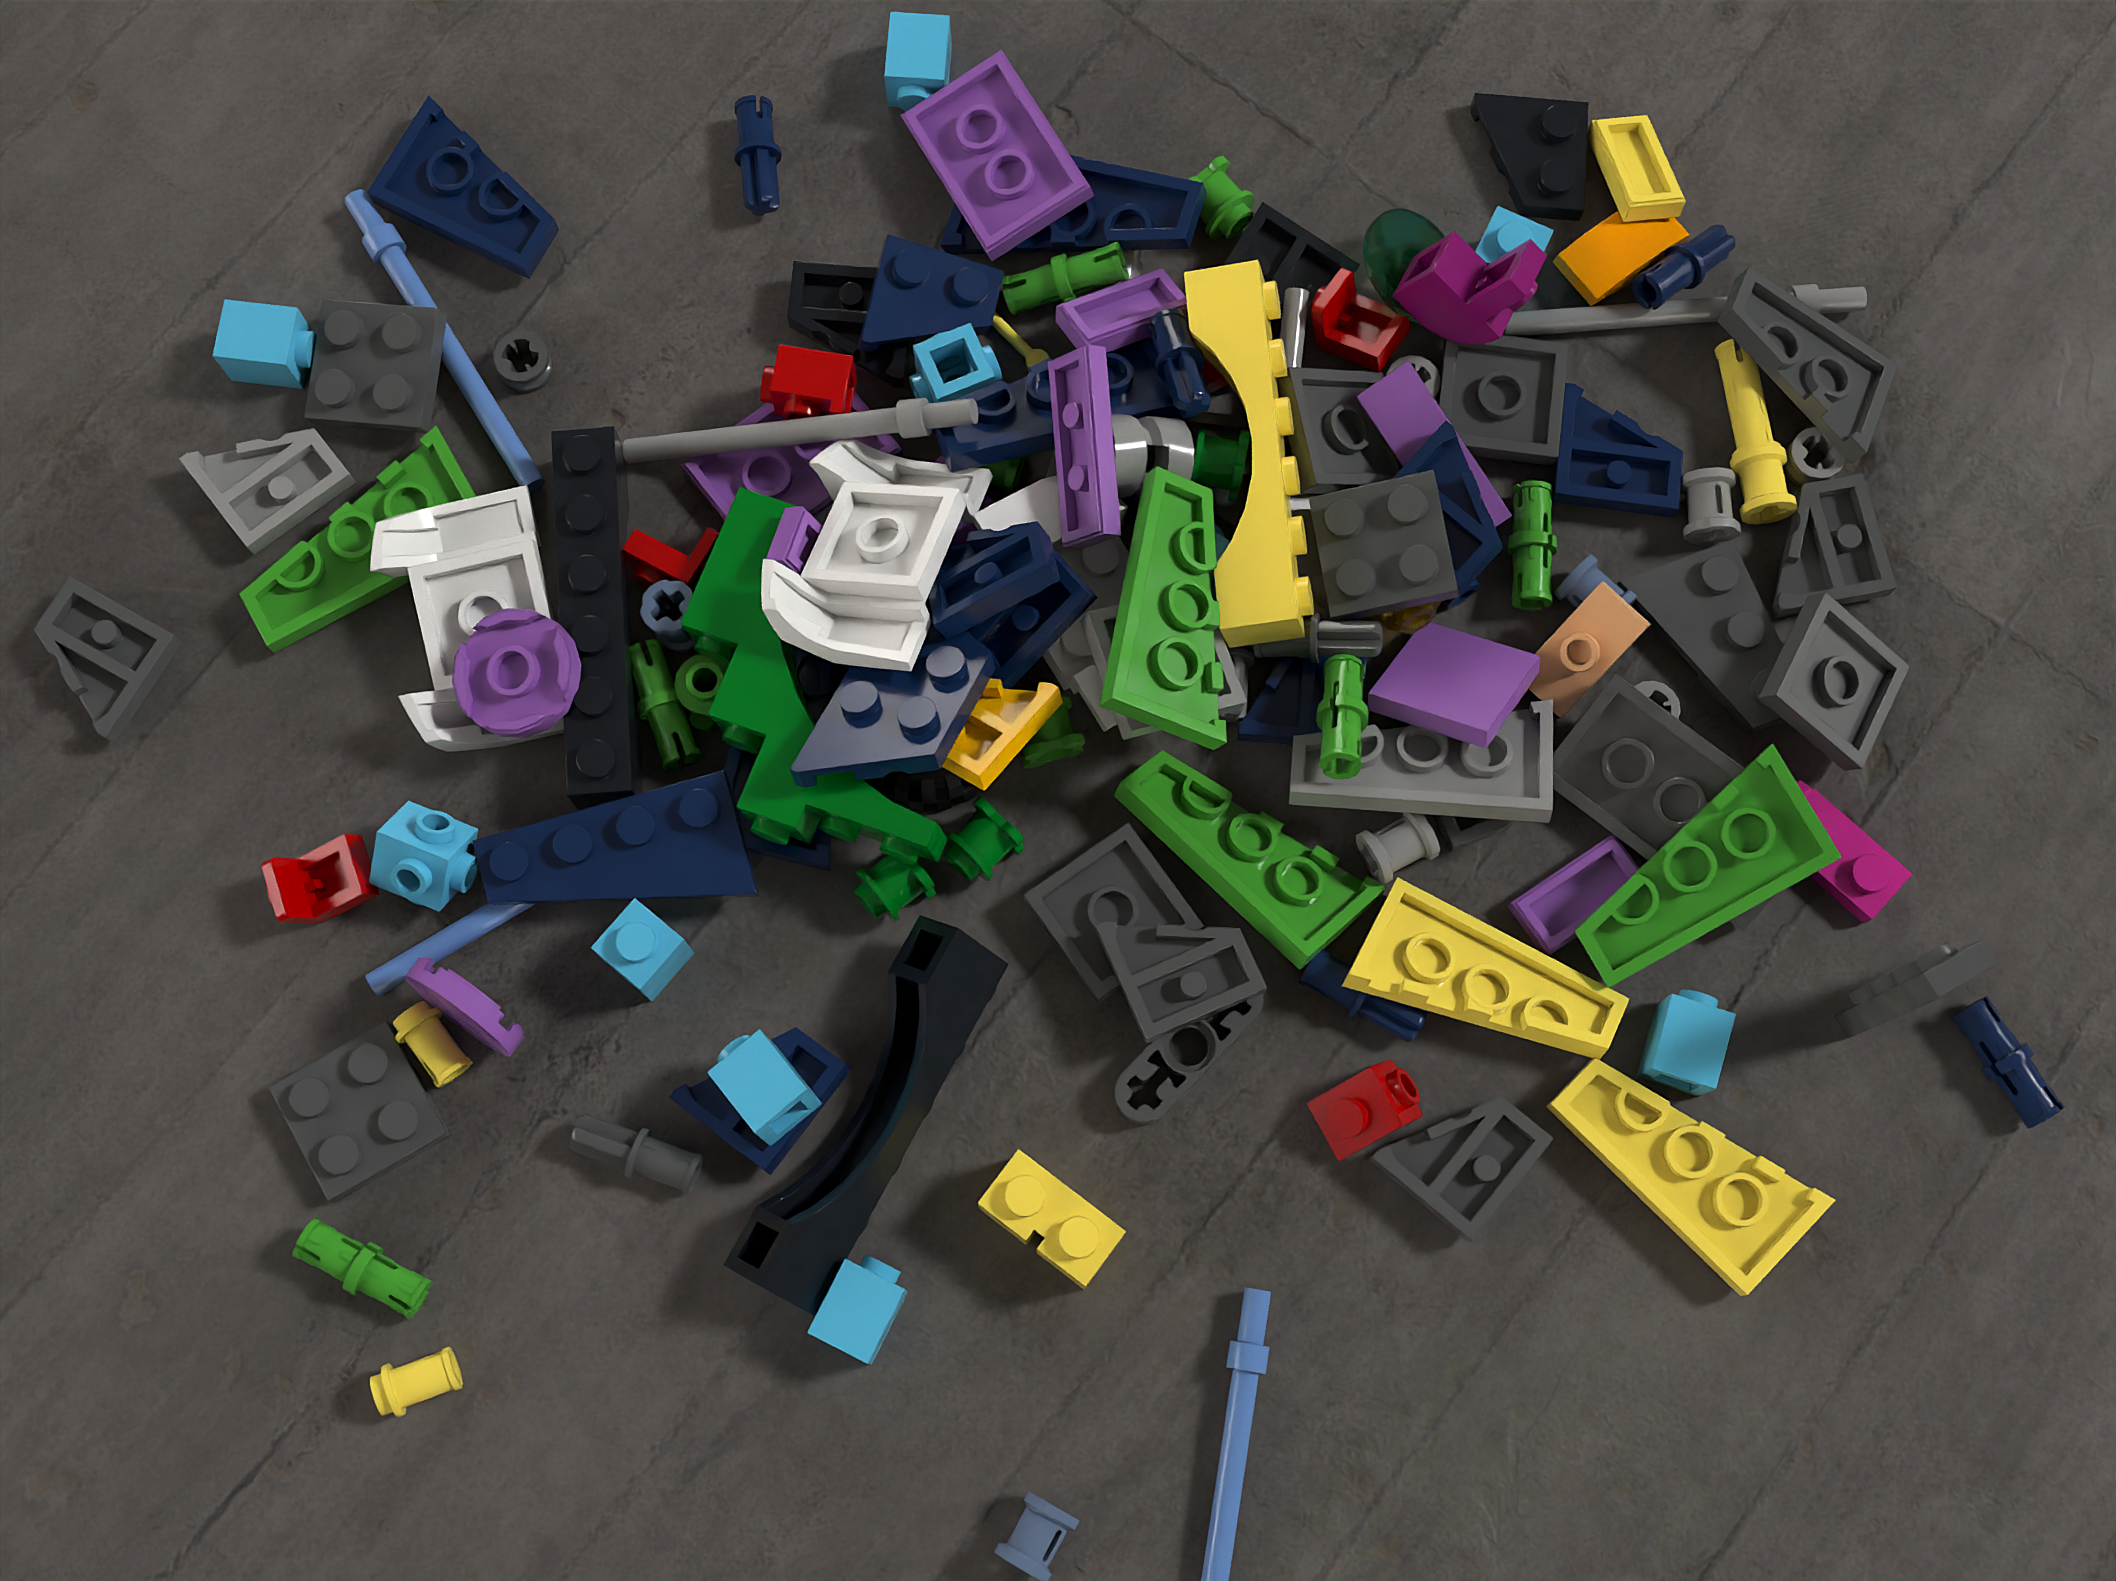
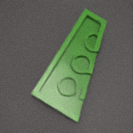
M437 426L433 427L419 439L422 445L401 463L395 460L376 477L379 482L352 505L347 501L328 517L331 523L308 543L300 541L240 593L266 646L273 653L284 649L410 582L409 575L391 577L380 572L370 571L376 522L395 515L476 497Z
M1156 466L1144 476L1099 706L1215 750L1227 743L1226 720H1220L1218 715L1217 693L1224 689L1223 665L1220 662H1215L1214 630L1220 626L1219 601H1215L1212 598L1210 572L1217 568L1213 493L1207 487Z
M1772 743L1574 931L1609 988L1839 860L1842 856Z
M1163 750L1122 780L1114 795L1299 970L1374 905L1387 888L1369 876H1366L1362 882L1339 868L1336 864L1340 858L1322 847L1316 845L1312 851L1280 831L1284 824L1262 811L1258 815L1241 808L1231 801L1232 792Z

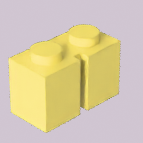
M1019 1149L978 1202V1207L982 1212L1025 1245L1034 1236V1231L1040 1234L1044 1240L1038 1246L1037 1254L1082 1289L1086 1288L1126 1233L1123 1228Z

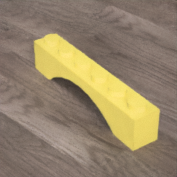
M1258 260L1184 272L1189 330L1195 345L1202 350L1204 359L1223 376L1240 399L1247 414L1252 437V476L1246 506L1231 542L1218 560L1217 568L1214 569L1216 598L1219 601V628L1229 648L1304 638L1303 616L1314 615V606L1309 576H1298L1296 555L1307 554V542L1302 516L1292 517L1290 495L1300 494V480L1296 457H1285L1283 436L1294 435V426L1289 397L1279 398L1277 378L1287 376V363L1282 338L1272 340L1270 320L1281 318L1276 281L1265 282Z

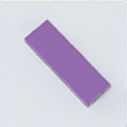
M1091 344L1082 346L1048 362L1063 548L1082 550L1121 536L1106 347Z
M1409 360L1355 396L1402 467L1445 421L1449 422ZM1456 432L1461 449L1480 489L1484 504L1496 527L1510 518L1512 514Z

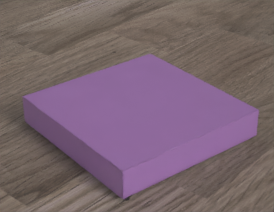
M1424 620L1368 693V710L1482 748H1487L1539 674L1540 656Z

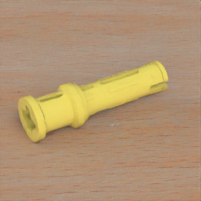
M1730 339L1719 344L1714 351L1719 362L1737 448L1731 455L1730 466L1735 475L1740 478L1745 504L1739 509L1742 522L1747 524L1772 523L1789 517L1798 509L1795 496L1788 494L1782 466L1787 462L1785 448L1781 447L1780 443L1773 441L1757 363L1741 346L1739 351H1735L1734 341Z

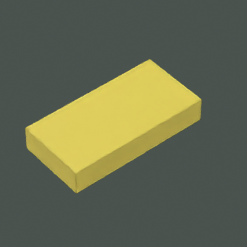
M1648 115L1592 120L1587 132V138L1623 222L1679 217L1686 200Z

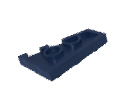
M429 95L367 192L373 204L528 279L532 276L559 231L555 219L507 172H503L486 156L479 144L465 131L462 132Z

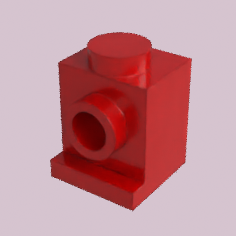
M779 344L775 366L766 365L764 368L760 386V400L764 403L773 404L776 415L783 416L785 420L851 413L857 385L853 356Z

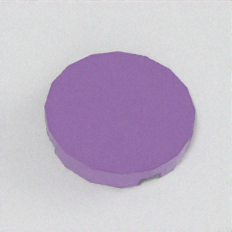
M506 608L484 617L472 628L476 631L469 637L466 644L461 643L454 657L452 684L458 705L477 725L502 737L528 738L550 729L569 711L574 701L573 697L579 687L581 661L575 641L558 622L531 609Z
M428 957L418 958L404 975L407 983L434 1008L438 1007L444 1016L475 1039L504 1056H511L525 1038L521 1026L513 1022L506 1030L499 1024L500 1020L504 1017V1014L499 1010L501 1007L449 968L446 971L439 967L432 974L435 970L433 967L435 963L432 959Z

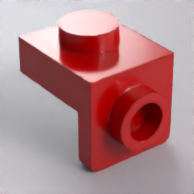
M1344 268L1337 272L1328 286L1324 285L1316 292L1310 306V318L1313 321L1318 349L1380 373L1411 330L1408 313L1356 294L1354 273Z
M710 527L707 528L690 557L636 528L622 550L632 570H634L631 576L647 589L661 580L682 581L694 593L719 532Z
M343 834L297 859L273 857L262 863V870L268 888V898L279 922L322 924L379 895L377 886L369 883L371 864L362 835Z
M1391 1059L1367 1068L1307 1103L1338 1161L1353 1155L1399 1128L1423 1117L1422 1111L1417 1104L1420 1101V1095L1413 1079L1404 1069L1397 1068Z

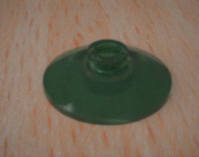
M1397 208L1385 211L1369 225L1363 243L1364 262L1372 285L1388 307L1399 316L1407 317V320L1421 324L1392 295L1413 257L1445 236L1430 220L1421 214L1408 209Z

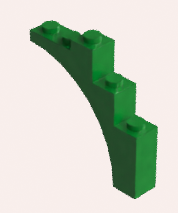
M739 487L680 623L696 643L694 649L698 653L729 664L708 712L711 719L724 732L722 739L728 744L750 753L757 754L759 751L736 807L753 823L750 829L751 832L777 844L787 845L790 837L810 844L821 820L819 828L822 831L852 843H856L859 834L882 842L879 848L881 852L900 861L916 864L918 857L921 856L938 862L948 839L939 825L922 815L890 801L864 780L857 781L852 771L818 775L817 786L801 787L795 784L789 769L817 723L810 713L797 672L794 645L781 640L762 610L761 578L763 559L767 557L784 509L797 506Z

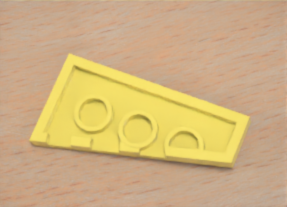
M1398 877L1392 885L1342 984L1343 987L1599 1060L1609 1049L1629 1001V998Z
M1597 1058L1589 1061L1546 1106L1740 1296L1748 1295L1836 1201L1816 1188L1811 1189L1785 1174L1786 1170L1762 1156L1756 1157L1724 1138L1726 1136L1724 1133L1703 1121L1697 1122L1670 1106L1668 1100Z

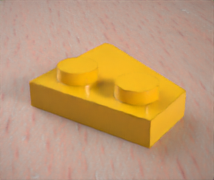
M990 678L942 767L985 791L1063 703L1059 687L1052 683L1039 682L1037 691L1003 689L1001 679Z

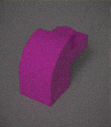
M1453 231L1413 257L1392 296L1418 322L1436 335L1464 344L1489 343L1501 338L1513 312L1522 307L1536 292L1538 284L1535 282V279L1547 255L1529 239L1490 264H1487Z

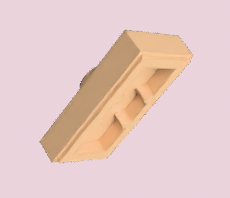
M1601 582L1535 653V655L1540 656L1539 674L1528 689L1541 701L1553 699V712L1560 718H1563L1651 624L1605 582Z

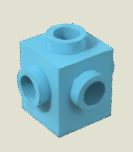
M971 323L951 331L936 334L926 341L913 345L916 374L908 378L915 398H926L929 403L953 401L998 380H1002V373L993 350L989 345L981 346Z
M408 800L377 831L369 883L402 896L414 904L426 906L440 912L458 891L462 893L467 892L477 876L479 865L477 857L474 855L475 849L472 840L477 839L478 828L455 820L447 813L431 810Z

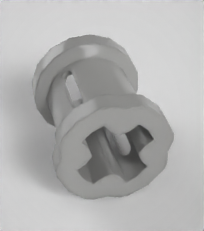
M1713 467L1697 469L1681 476L1680 492L1686 494L1689 524L1683 529L1684 540H1687L1690 544L1712 545L1735 539L1741 534L1740 523L1733 519L1730 489L1736 484L1734 471L1728 468Z
M1403 813V818L1374 833L1364 830L1356 835V844L1360 855L1377 882L1384 885L1392 881L1395 871L1422 857L1432 860L1439 856V842L1424 814Z

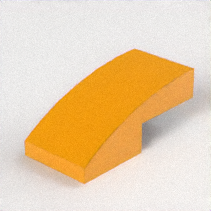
M1617 211L1560 252L1553 260V263L1588 304L1593 306L1628 286L1642 269L1662 259L1669 247L1675 243H1683L1690 234L1675 217L1623 222L1619 211Z

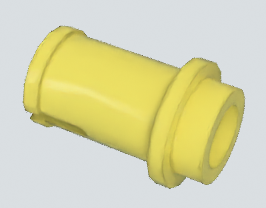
M421 1001L404 1011L394 1020L393 1025L398 1031L395 1039L399 1044L405 1042L408 1044L434 1080L435 1086L440 1088L464 1073L473 1062L469 1057H466L439 1020L443 1012L438 1007L431 1009L426 1001Z
M450 1347L443 1348L440 1352L394 1369L389 1363L382 1365L381 1373L370 1377L371 1392L377 1409L382 1416L394 1412L395 1416L401 1417L406 1414V1407L451 1390L456 1391L463 1388L460 1368Z

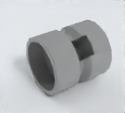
M1111 414L1118 498L1130 497L1133 494L1140 498L1144 476L1156 466L1191 480L1194 466V444L1191 432L1184 421L1178 418L1146 416L1138 420L1131 415Z

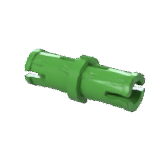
M1118 242L1069 258L1063 253L1052 257L1050 264L1003 277V288H1009L1003 290V295L1013 315L1061 299L1065 303L1079 298V294L1092 289L1129 280V272L1127 269L1123 270V268L1127 267V262Z
M1539 480L1522 481L1521 485L1515 484L1513 486V534L1507 539L1508 555L1512 556L1513 566L1511 604L1517 609L1529 611L1542 610L1543 606L1548 608L1552 605L1551 566L1552 556L1557 553V537L1552 534L1551 525L1553 487L1548 482Z
M657 639L645 640L648 649L645 651V656L649 666L644 658L640 643L629 647L632 678L641 700L637 703V710L640 719L649 722L662 760V768L667 771L679 769L677 760L680 759L675 743L679 748L685 767L701 759L702 754L700 749L697 748L685 715V707L677 698L674 681L663 652L662 642Z
M1336 654L1329 657L1324 663V699L1318 704L1316 722L1322 730L1319 768H1323L1322 773L1325 776L1342 780L1355 777L1361 771V732L1367 727L1369 711L1367 705L1362 701L1363 677L1365 674V666L1362 665V660L1351 654Z
M318 1218L311 1220L296 1242L297 1247L292 1253L293 1257L301 1259L343 1282V1290L353 1295L362 1292L388 1305L389 1308L399 1312L408 1319H412L419 1311L429 1294L428 1291L433 1285V1281L429 1278L410 1271L382 1255V1247L373 1242L364 1245L336 1231V1229L323 1223Z

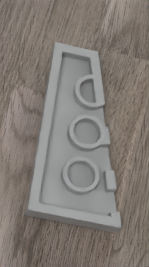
M1553 699L1531 702L1529 709L1512 711L1487 748H1482L1412 724L1406 727L1379 730L1375 724L1367 725L1361 732L1360 759L1362 760V768L1360 773L1350 779H1332L1322 773L1323 768H1319L1322 732L1293 736L1289 793L1290 805L1550 822L1553 811Z

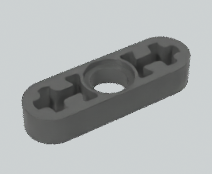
M1263 994L1243 1002L1244 1007L1249 1011L1244 1016L1234 1010L1220 1022L1218 1029L1229 1034L1223 1041L1218 1039L1215 1030L1204 1020L1152 1041L1122 1072L1117 1080L1114 1102L1120 1115L1136 1125H1151L1160 1121L1255 1022L1263 1006ZM1193 1030L1203 1036L1207 1044V1055L1203 1061L1196 1065L1186 1066L1173 1058L1170 1052V1040L1179 1031ZM1155 1054H1158L1167 1071L1174 1076L1184 1079V1082L1178 1088H1175L1168 1077L1158 1087L1155 1098L1160 1105L1153 1110L1150 1106L1144 1104L1135 1110L1128 1103L1133 1094L1128 1084L1134 1079L1142 1085L1147 1083L1159 1069V1067L1148 1061Z

